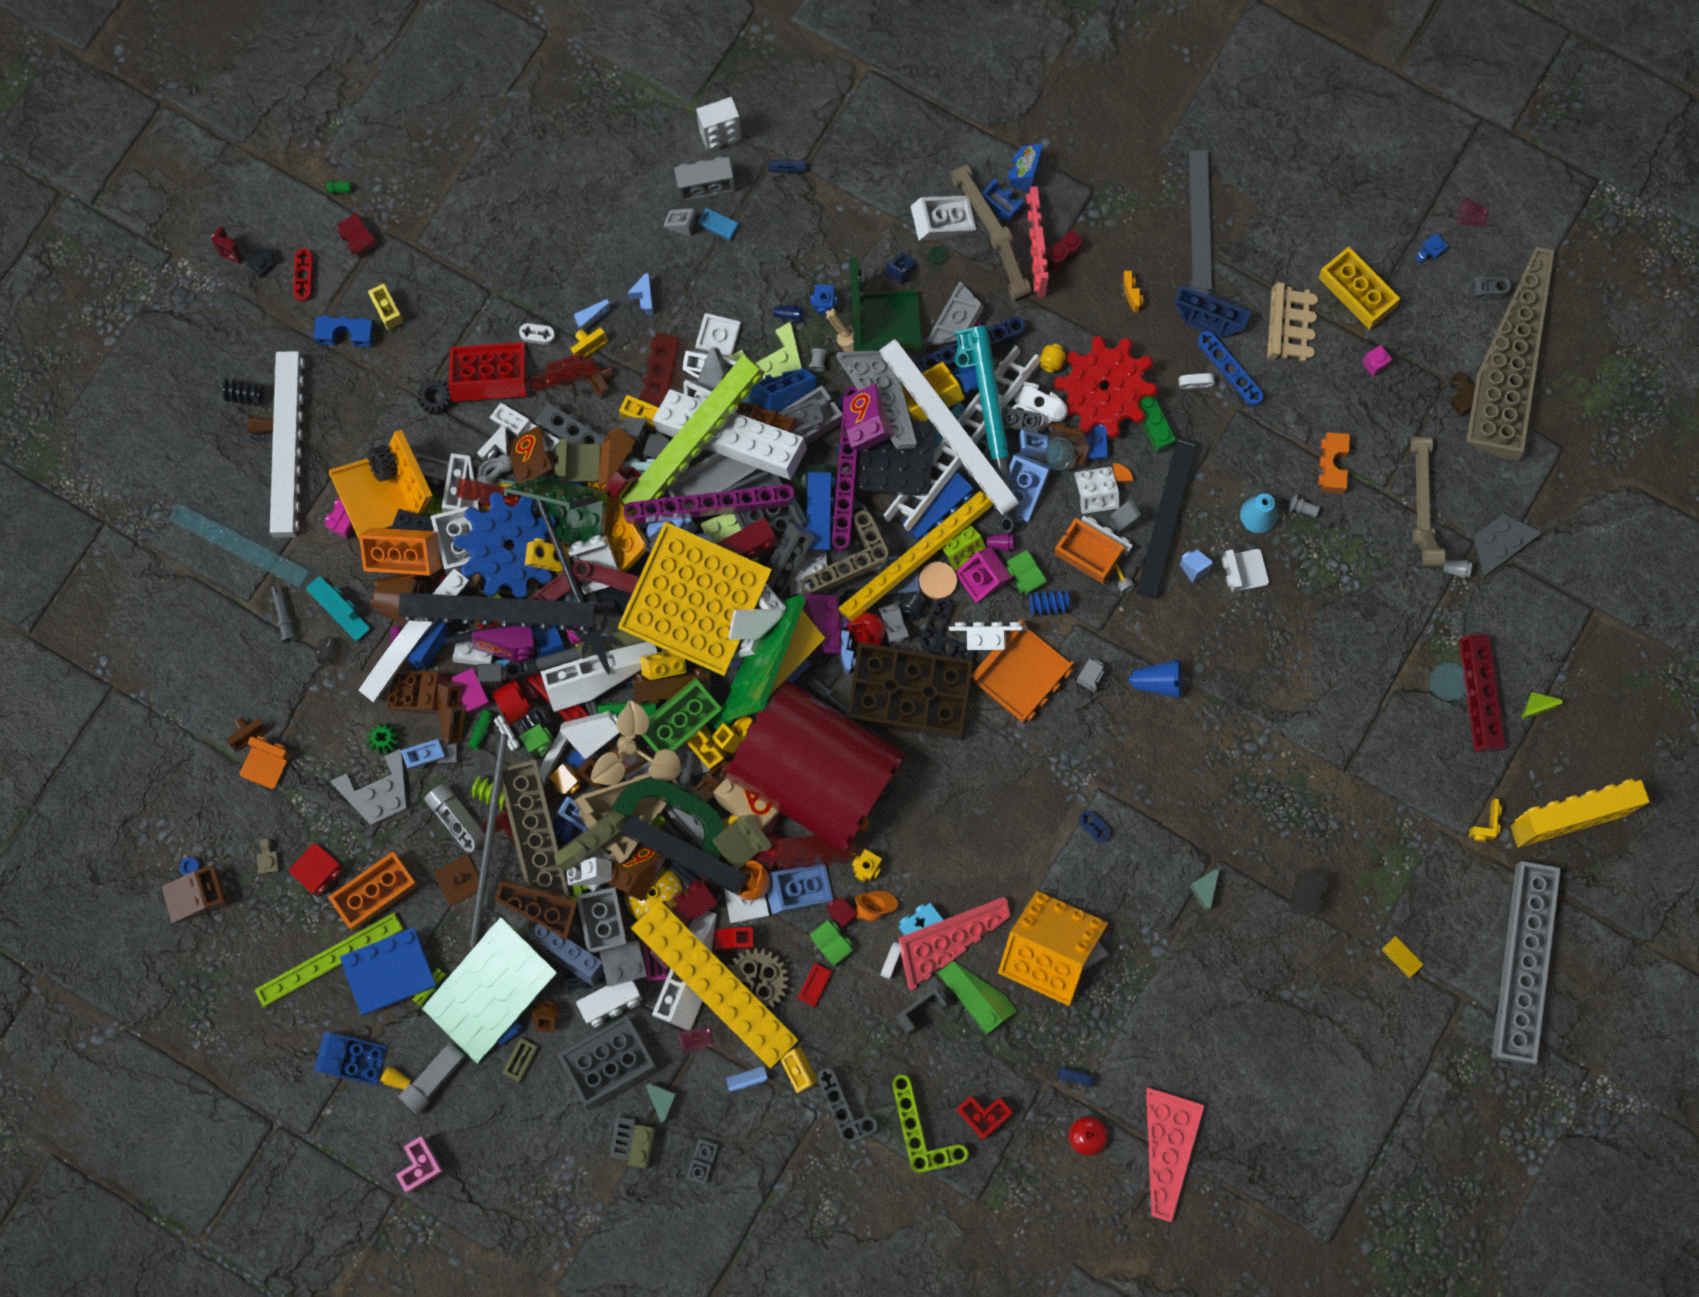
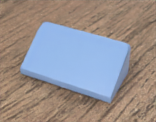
M764 1067L746 1071L726 1079L731 1093L768 1080Z

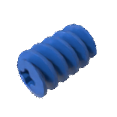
M1065 589L1063 595L1060 590H1057L1056 595H1054L1053 591H1049L1048 596L1042 591L1040 597L1037 592H1034L1033 598L1029 593V606L1032 616L1035 617L1036 611L1039 612L1040 616H1043L1044 610L1050 615L1052 609L1056 615L1059 609L1065 614L1066 609L1069 608L1068 590Z

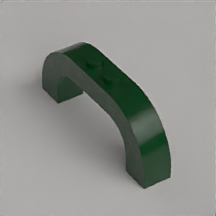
M659 779L639 780L626 787L616 797L610 808L628 818L631 816L639 800L646 797L657 798L695 818L701 824L704 831V839L699 849L700 851L717 860L721 855V852L713 843V839L724 830L719 815L710 805L700 800L701 797L699 795L683 791V787L676 783L670 784Z

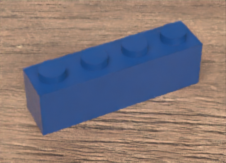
M957 472L944 485L910 531H907L903 526L909 517L902 522V528L918 543L930 531L941 524L948 515H952L958 510V506L962 502L965 504L972 498L973 487Z

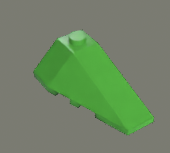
M952 961L938 972L939 976L986 1036L1017 1012L1004 994L956 962Z

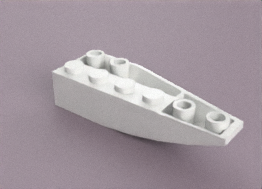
M644 642L605 652L610 675L606 673L596 655L541 671L554 712L591 701L641 671L640 656L658 653L656 646L650 642Z
M706 911L697 919L693 917L688 929L712 951L717 914ZM671 969L652 1015L655 1018L691 1031L703 1000Z

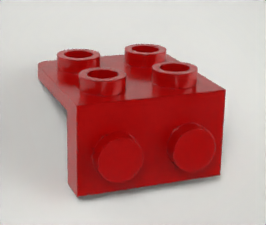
M313 843L292 865L289 873L317 897L327 889V885L331 880L339 876L343 867L321 847Z

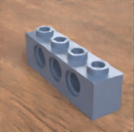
M537 924L528 935L532 947L591 986H594L603 975L602 961L572 941L566 940L553 931L551 932L544 928V926Z

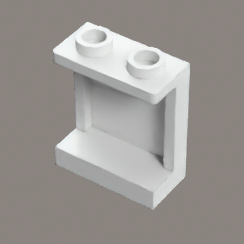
M597 535L590 538V541H578L570 546L568 553L573 557L574 563L580 560H588L619 570L607 536L601 537ZM583 563L579 566L580 573L585 574L587 572V566ZM587 579L582 581L584 594L610 587Z

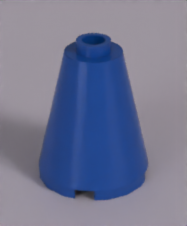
M1172 660L1133 670V674L1129 675V683L1133 685L1135 690L1181 698V661Z

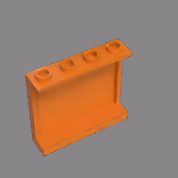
M1020 619L1018 621L1021 622V626H1026L1023 620ZM1028 628L1027 630H1010L1006 635V649L993 650L973 672L970 680L1021 723H1024L1026 720L1030 721L1035 716V709L1038 706L1043 707L1049 698L1047 696L1051 691L1053 693L1057 691L1061 685L1059 683L1063 677L1067 679L1073 672V662L1069 663Z

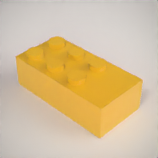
M1350 247L1346 248L1321 269L1319 279L1369 330L1396 309L1399 304L1400 298Z

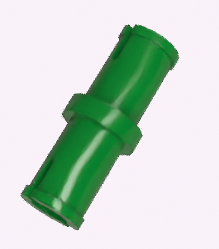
M482 710L477 725L473 727L474 732L467 746L479 750L484 736L488 733L487 729L491 719L494 716L492 713Z

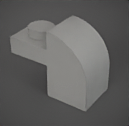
M897 603L879 608L888 642H899L908 637V632Z

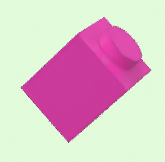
M1382 345L1367 353L1362 363L1370 374L1375 376L1386 369L1392 359Z

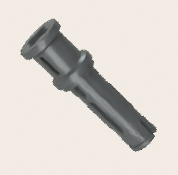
M277 585V589L274 586L271 588L279 620L277 628L280 629L282 636L280 640L283 644L292 643L298 639L293 629L294 620L289 617L283 586Z

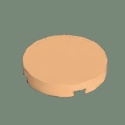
M942 562L928 564L921 571L919 577V585L923 594L934 600L951 596L957 584V577L953 568Z

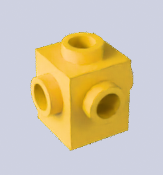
M865 849L861 857L857 855L852 863V866H854L853 872L856 873L855 877L863 882L866 880L870 882L872 878L876 879L881 871L879 866L882 859ZM868 865L870 868L865 869L863 867Z

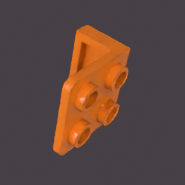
M250 736L247 744L251 746V749L240 771V776L267 788L275 789L290 754L285 750L286 747L275 743L273 746L268 744V740L263 737L257 736V738H253Z

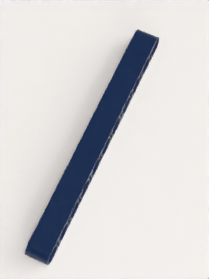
M1013 317L988 328L991 351L1022 337L1025 327L1022 318ZM1017 325L1021 329L1016 331L1013 330L1011 327ZM1002 333L1004 337L997 338L995 334ZM958 343L952 344L913 363L921 373L930 369L927 366L929 363L937 365L943 362L948 370L957 366L955 355L957 354ZM949 355L953 357V360L947 361L944 357ZM844 393L840 395L838 400L841 413H843Z

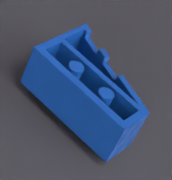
M806 369L782 372V376L772 377L771 374L765 375V379H762L759 384L754 385L750 390L751 393L748 398L763 409L778 412L815 390L816 377Z

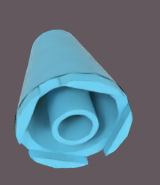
M1257 495L1248 499L1242 505L1240 519L1247 530L1262 534L1275 526L1278 520V510L1271 495Z

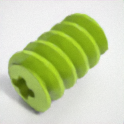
M480 774L472 787V797L474 799L479 797L481 802L486 800V804L490 805L493 782L489 785V778L481 781L482 775ZM501 787L498 807L500 806V811L504 812L507 810Z

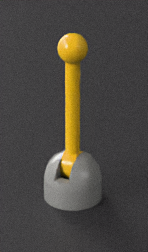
M1116 564L1115 569L1120 577L1118 587L1121 593L1131 591L1135 587L1133 581L1128 577H1124L1118 564Z

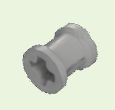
M818 348L812 349L811 353L813 356L809 369L818 372L825 371L824 363L828 352Z

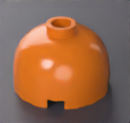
M748 861L739 871L749 878L737 896L746 901H755L763 897L768 891L770 877L768 871L757 861Z

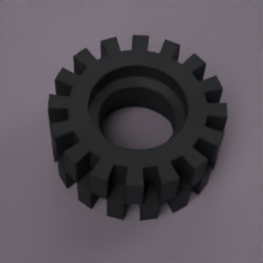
M430 379V382L426 380L424 382L425 385L421 384L420 390L417 392L420 406L430 415L431 413L433 415L440 413L441 415L444 410L447 412L449 410L448 406L451 407L452 405L449 386L444 381L441 382L440 379H436V381ZM432 391L442 393V399L438 403H431L428 400V396Z
M387 445L372 448L368 452L369 466L372 468L371 472H374L373 476L380 482L394 478L398 472L396 468L397 463H395L396 459Z

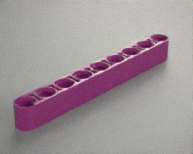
M854 386L848 387L844 392V398L858 392V389ZM844 405L832 538L833 549L840 554L847 552L850 547L857 449L851 447L849 438L845 435ZM850 448L853 450V453L845 454L843 451ZM848 466L852 470L849 473H845L842 469ZM842 485H849L851 488L848 491H843L840 487ZM841 503H847L849 507L847 509H841L839 505ZM840 521H845L848 525L841 528L837 524ZM842 539L846 541V544L838 546L836 542Z
M775 485L634 501L625 505L624 519L629 524H641L787 507L792 503L794 491L789 485ZM787 493L790 497L784 499L780 494ZM768 495L771 499L764 501L761 497ZM748 497L752 501L750 503H745L742 501V499ZM729 499L733 503L731 505H726L723 503V501ZM712 502L714 505L712 507H706L704 503ZM693 504L695 508L690 510L685 505ZM668 506H673L676 508V510L669 512L666 510V508ZM649 508L656 509V513L650 514L647 512V510ZM635 510L637 515L630 516L628 512Z

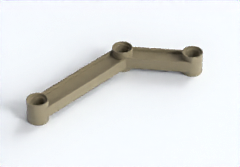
M966 164L950 171L953 184L956 187L961 186L988 229L994 249L998 248L1011 282L1008 285L1013 300H1016L1031 293L1030 284L1025 277L1022 278L1010 243L1013 242L1012 235L1006 226L1002 228L972 181L973 175L969 166Z
M1412 436L1411 453H1415L1417 499V527L1413 529V544H1419L1423 553L1422 561L1424 566H1444L1445 549H1439L1435 541V529L1430 528L1428 454L1432 453L1433 440L1432 437Z

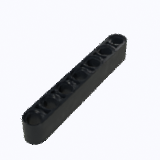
M633 815L628 817L620 831L625 837L736 895L740 894L749 878L733 867Z

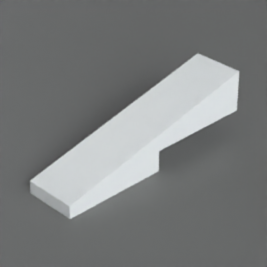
M502 403L498 405L490 416L491 420L500 426L503 425L506 430L517 437L536 427L529 419ZM543 430L554 458H556V445H559V439Z

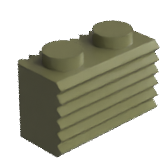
M636 1125L634 1126L635 1130H633L634 1137L632 1138L630 1158H628L629 1162L627 1164L632 1167L648 1169L656 1129Z

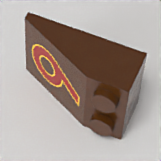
M540 425L508 442L512 467L518 483H523L524 480H534L535 477L553 479L558 476L555 474V464L557 462Z
M637 843L627 859L622 863L614 861L611 864L612 881L605 883L612 888L615 887L617 891L642 902L666 858Z

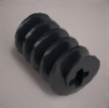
M225 378L222 394L226 402L246 403L250 406L253 404L258 407L263 401L265 388L264 384H262L259 389L256 382L251 387L249 381L244 386L242 380L236 385L235 379L229 384V378Z

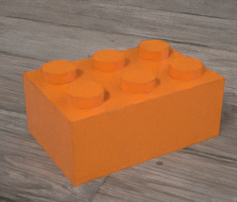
M1077 518L1073 520L1066 531V535H1063L1055 547V556L1104 584L1124 554V546Z

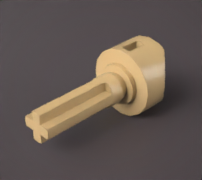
M835 309L827 311V319L839 333L837 342L844 352L854 351L852 325L847 326Z

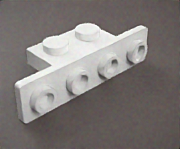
M955 622V626L949 627V631H967V650H1005L1006 630H1027V626H1021V622H1010V626H1003V622H991V626H985V622H973V626H966V622Z

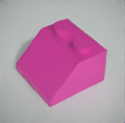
M991 547L975 553L955 572L976 603H979L1000 589L1012 578Z

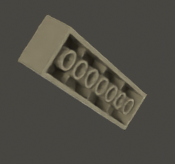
M537 760L504 767L501 787L525 884L570 896L565 872L556 865L554 857L559 848Z

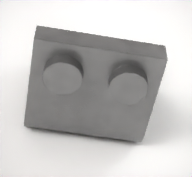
M639 941L600 950L608 987L647 977L644 966L645 957Z

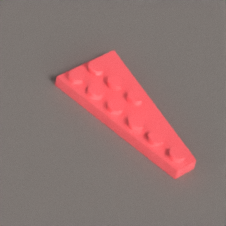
M1005 897L999 898L899 937L898 941L908 988L913 991L919 982L930 978L931 973L936 969L946 966L967 950L966 947L979 941L981 939L980 936L988 930L992 931L1010 917L1007 899Z
M1146 1087L1151 1216L1172 1222L1204 1105Z

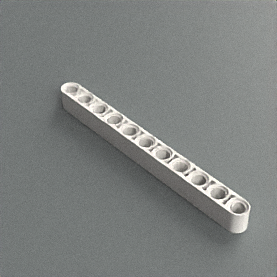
M894 339L881 348L879 352L999 512L1005 515L1019 503L900 344Z

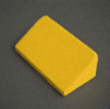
M1396 936L1381 949L1408 978L1412 977L1423 966V963Z
M801 1047L791 1050L780 1058L797 1093L818 1083V1079Z

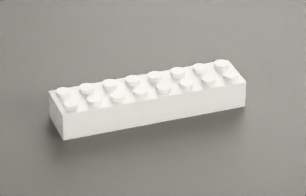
M670 389L653 418L656 430L674 437L704 401ZM737 413L730 414L726 419L725 425L717 429L713 434V439L702 447L791 480L807 450L803 437Z

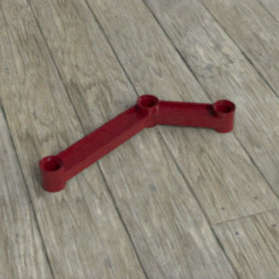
M588 560L577 561L571 566L577 584L587 579L633 593L640 576ZM582 563L587 566L585 574L579 571V566ZM565 573L560 574L534 595L530 596L528 600L539 598L543 601H556L571 590Z

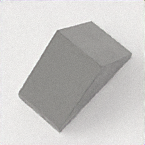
M693 208L670 210L663 227L691 236L697 221L696 212Z

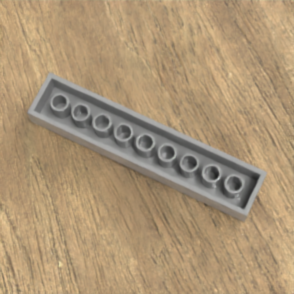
M1523 861L1516 864L1492 1059L1525 1065L1537 1064L1560 868Z

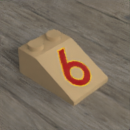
M725 779L713 791L720 807L738 817L750 815L761 831L779 813V811L728 779Z

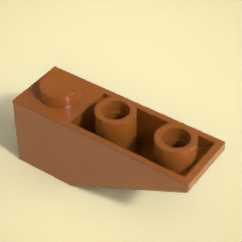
M620 427L610 431L601 444L599 487L608 483L616 470L623 467L625 457H628L633 451L632 446L636 441Z

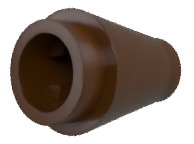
M257 416L247 418L248 433L258 434L273 431L274 420Z

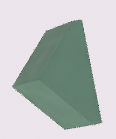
M1213 870L1189 886L1206 911H1209L1211 908L1219 870Z
M647 1084L645 1086L658 1117L663 1124L667 1121L677 1095Z

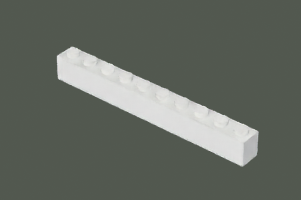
M276 352L270 534L274 538L296 537V533L300 529V523L297 520V513H300L298 495L301 494V486L298 483V477H301L299 459L302 458V449L299 447V441H302L303 437L302 429H300V423L303 422V413L300 411V407L304 403L301 387H304L302 369L305 368V361L299 352Z

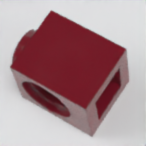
M835 897L827 904L829 907L827 913L842 929L857 917V913L842 897L839 899Z

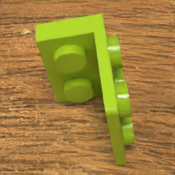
M969 524L941 549L947 555L952 568L957 571L975 553L986 549L981 535Z

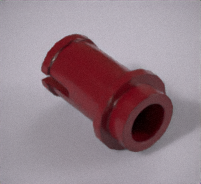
M526 679L519 682L518 685L526 695L527 701L534 703L540 699V693Z

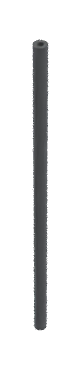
M500 734L470 947H475L478 944L508 735Z

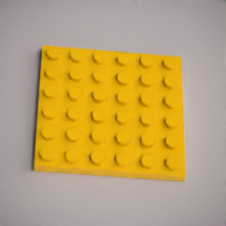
M665 521L618 625V629L724 676L740 639L728 638L734 610H751L755 608L772 569Z

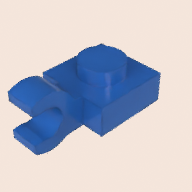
M1435 233L1421 245L1423 249L1415 258L1419 263L1429 256L1434 260L1448 248V245Z

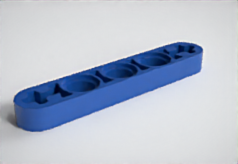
M1209 331L1202 332L1197 341L1200 349L1248 405H1259L1263 398V393L1214 334ZM1204 338H1205V339H1208V338H1209V339H1210L1209 344H1208L1207 342H1206V343H1203V339H1204ZM1221 351L1223 358L1216 359L1213 356V352ZM1233 365L1235 372L1228 373L1225 370V366ZM1245 379L1247 386H1238L1237 380ZM1251 394H1252V395H1255V394L1258 395L1257 401H1256V399H1252V400L1250 399Z

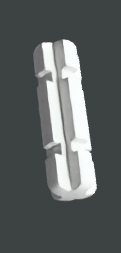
M504 716L496 717L494 722L499 727L501 734L508 735L507 745L510 750H517L520 744L515 739L516 737L509 725L506 724Z

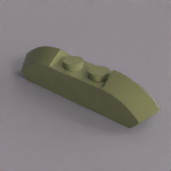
M614 810L610 811L554 854L556 865L564 871L568 870L620 832L628 818Z

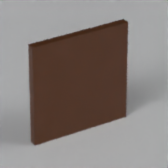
M468 854L433 871L449 907L477 893L479 876Z

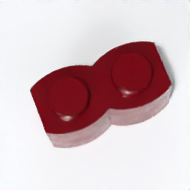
M356 213L337 224L340 229L337 233L343 241L347 240L349 242L347 247L353 255L357 254L360 258L378 246Z
M1073 230L1066 233L1060 242L1049 247L1045 259L1053 271L1063 267L1067 259L1075 257L1080 252L1083 239Z
M631 466L625 469H617L604 487V490L608 492L607 495L609 497L620 499L627 494L642 474L635 467Z

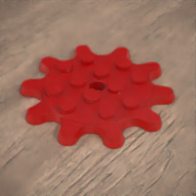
M1096 336L1092 339V350L1089 354L1082 356L1076 351H1071L1067 354L1066 360L1072 366V372L1066 377L1056 378L1054 387L1059 391H1065L1068 395V399L1065 402L1067 406V416L1065 418L1073 414L1078 415L1081 419L1078 428L1083 430L1086 436L1092 432L1095 426L1103 425L1107 435L1115 438L1120 434V423L1123 419L1130 418L1136 423H1141L1145 420L1146 414L1140 408V401L1144 397L1156 396L1159 391L1155 383H1148L1144 380L1145 372L1153 366L1154 361L1150 356H1143L1139 359L1132 358L1133 342L1130 338H1123L1117 347L1109 349L1105 344L1104 338ZM1109 382L1110 386L1107 390H1101V383Z

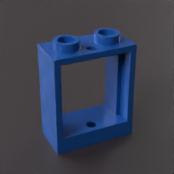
M438 619L423 635L407 656L406 660L410 662L411 666L418 670L420 668L427 670L444 644L445 636H449L451 633L447 625Z

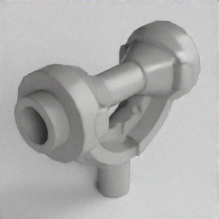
M500 455L498 458H492L483 463L477 459L474 460L473 466L478 468L475 486L479 492L489 494L493 490L494 480L501 473H508L513 470L511 457ZM495 468L489 475H487L488 471Z

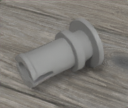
M1297 494L1293 496L1289 504V512H1292L1294 509L1297 513L1302 512L1313 517L1317 516L1320 506L1305 502L1303 498L1297 499Z

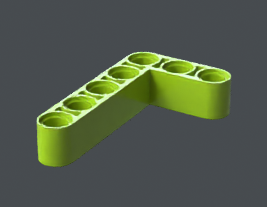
M905 1075L896 1076L893 1080V1091L911 1168L917 1173H923L963 1163L967 1159L968 1151L962 1145H954L926 1152L911 1082ZM900 1079L907 1082V1087L904 1090L896 1087V1082ZM903 1099H909L912 1106L910 1109L905 1110L901 1107L900 1102ZM912 1118L916 1121L914 1129L906 1128L905 1121ZM911 1139H919L921 1146L918 1149H912L909 1145ZM961 1149L964 1152V1158L961 1160L955 1159L953 1151ZM940 1153L944 1155L945 1161L943 1164L938 1165L934 1162L933 1157L935 1154ZM917 1158L924 1159L925 1167L917 1169L914 1166V1160Z

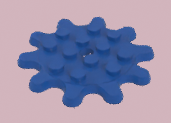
M494 492L489 498L491 504L489 511L485 513L480 512L474 507L466 509L464 515L471 523L472 530L465 535L458 534L453 540L457 548L465 549L470 554L469 561L461 567V573L464 577L468 578L481 574L486 580L484 593L488 597H494L500 587L509 586L515 598L524 599L528 594L527 582L529 580L536 579L542 584H548L552 580L550 571L524 566L527 543L534 541L536 538L544 539L549 544H552V542L547 538L548 530L543 517L537 518L531 512L532 498L522 496L517 505L509 506L505 503L501 493ZM550 515L552 522L555 526L556 520L554 516ZM507 540L514 543V548L511 551L506 550L504 547V543ZM536 549V555L541 557V551Z

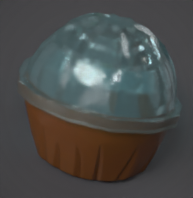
M1055 437L1047 444L1045 457L1052 469L1058 471L1069 470L1076 464L1078 452L1068 439Z

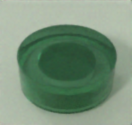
M933 246L929 250L928 259L933 265H941L946 261L947 252L942 246Z

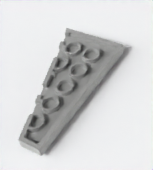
M838 352L837 359L858 391L874 383L877 384L894 436L890 437L896 449L915 448L917 443L900 380L883 359L880 352Z

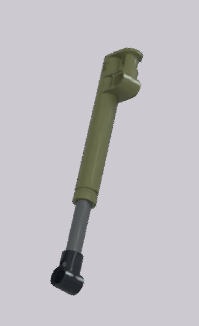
M623 630L606 634L616 640L618 643L617 647L602 639V643H605L606 646L605 652L647 642ZM584 641L577 643V647L534 659L532 657L519 662L510 661L505 665V674L509 681H517L518 683L523 678L538 674V671L582 659L581 651ZM591 644L588 645L589 649L585 658L595 655L591 650L593 647ZM512 669H519L516 675H510Z

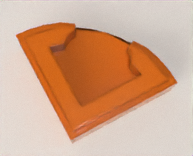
M1113 463V474L1116 483L1133 482L1132 474L1125 466Z

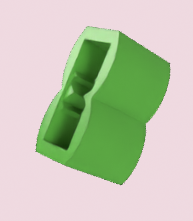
M1027 550L1007 561L1006 569L1016 579V587L1021 594L1024 592L1028 596L1029 593L1032 594L1046 585L1047 581Z
M827 920L813 931L809 937L833 966H836L852 953L851 947L853 945L846 936L844 938L838 933L840 929L834 922L830 923Z

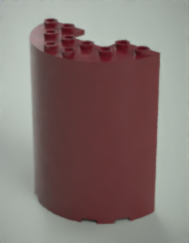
M786 680L777 688L778 691L776 693L773 692L764 710L758 711L756 723L752 721L747 728L746 739L744 742H740L735 750L736 756L734 760L730 761L724 770L727 772L725 778L845 853L907 754L791 681Z

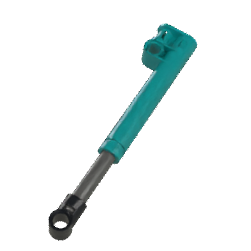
M977 326L953 332V336L957 337L958 343L957 354L955 355L956 365L960 368L975 367L990 460H994L995 471L1011 491L1006 462L1009 454L988 327ZM1016 506L1005 515L1000 513L1001 519L998 526L1001 532L1015 533L1022 529L1023 522L1017 514Z

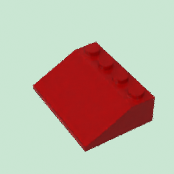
M525 342L450 347L448 386L451 401L527 396Z

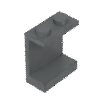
M932 989L896 1016L897 1022L907 1036L915 1028L907 1016L923 1004L934 998L942 1010L946 1008L947 997L941 990Z

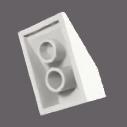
M967 196L921 197L911 205L919 241L937 240L976 231L970 201Z

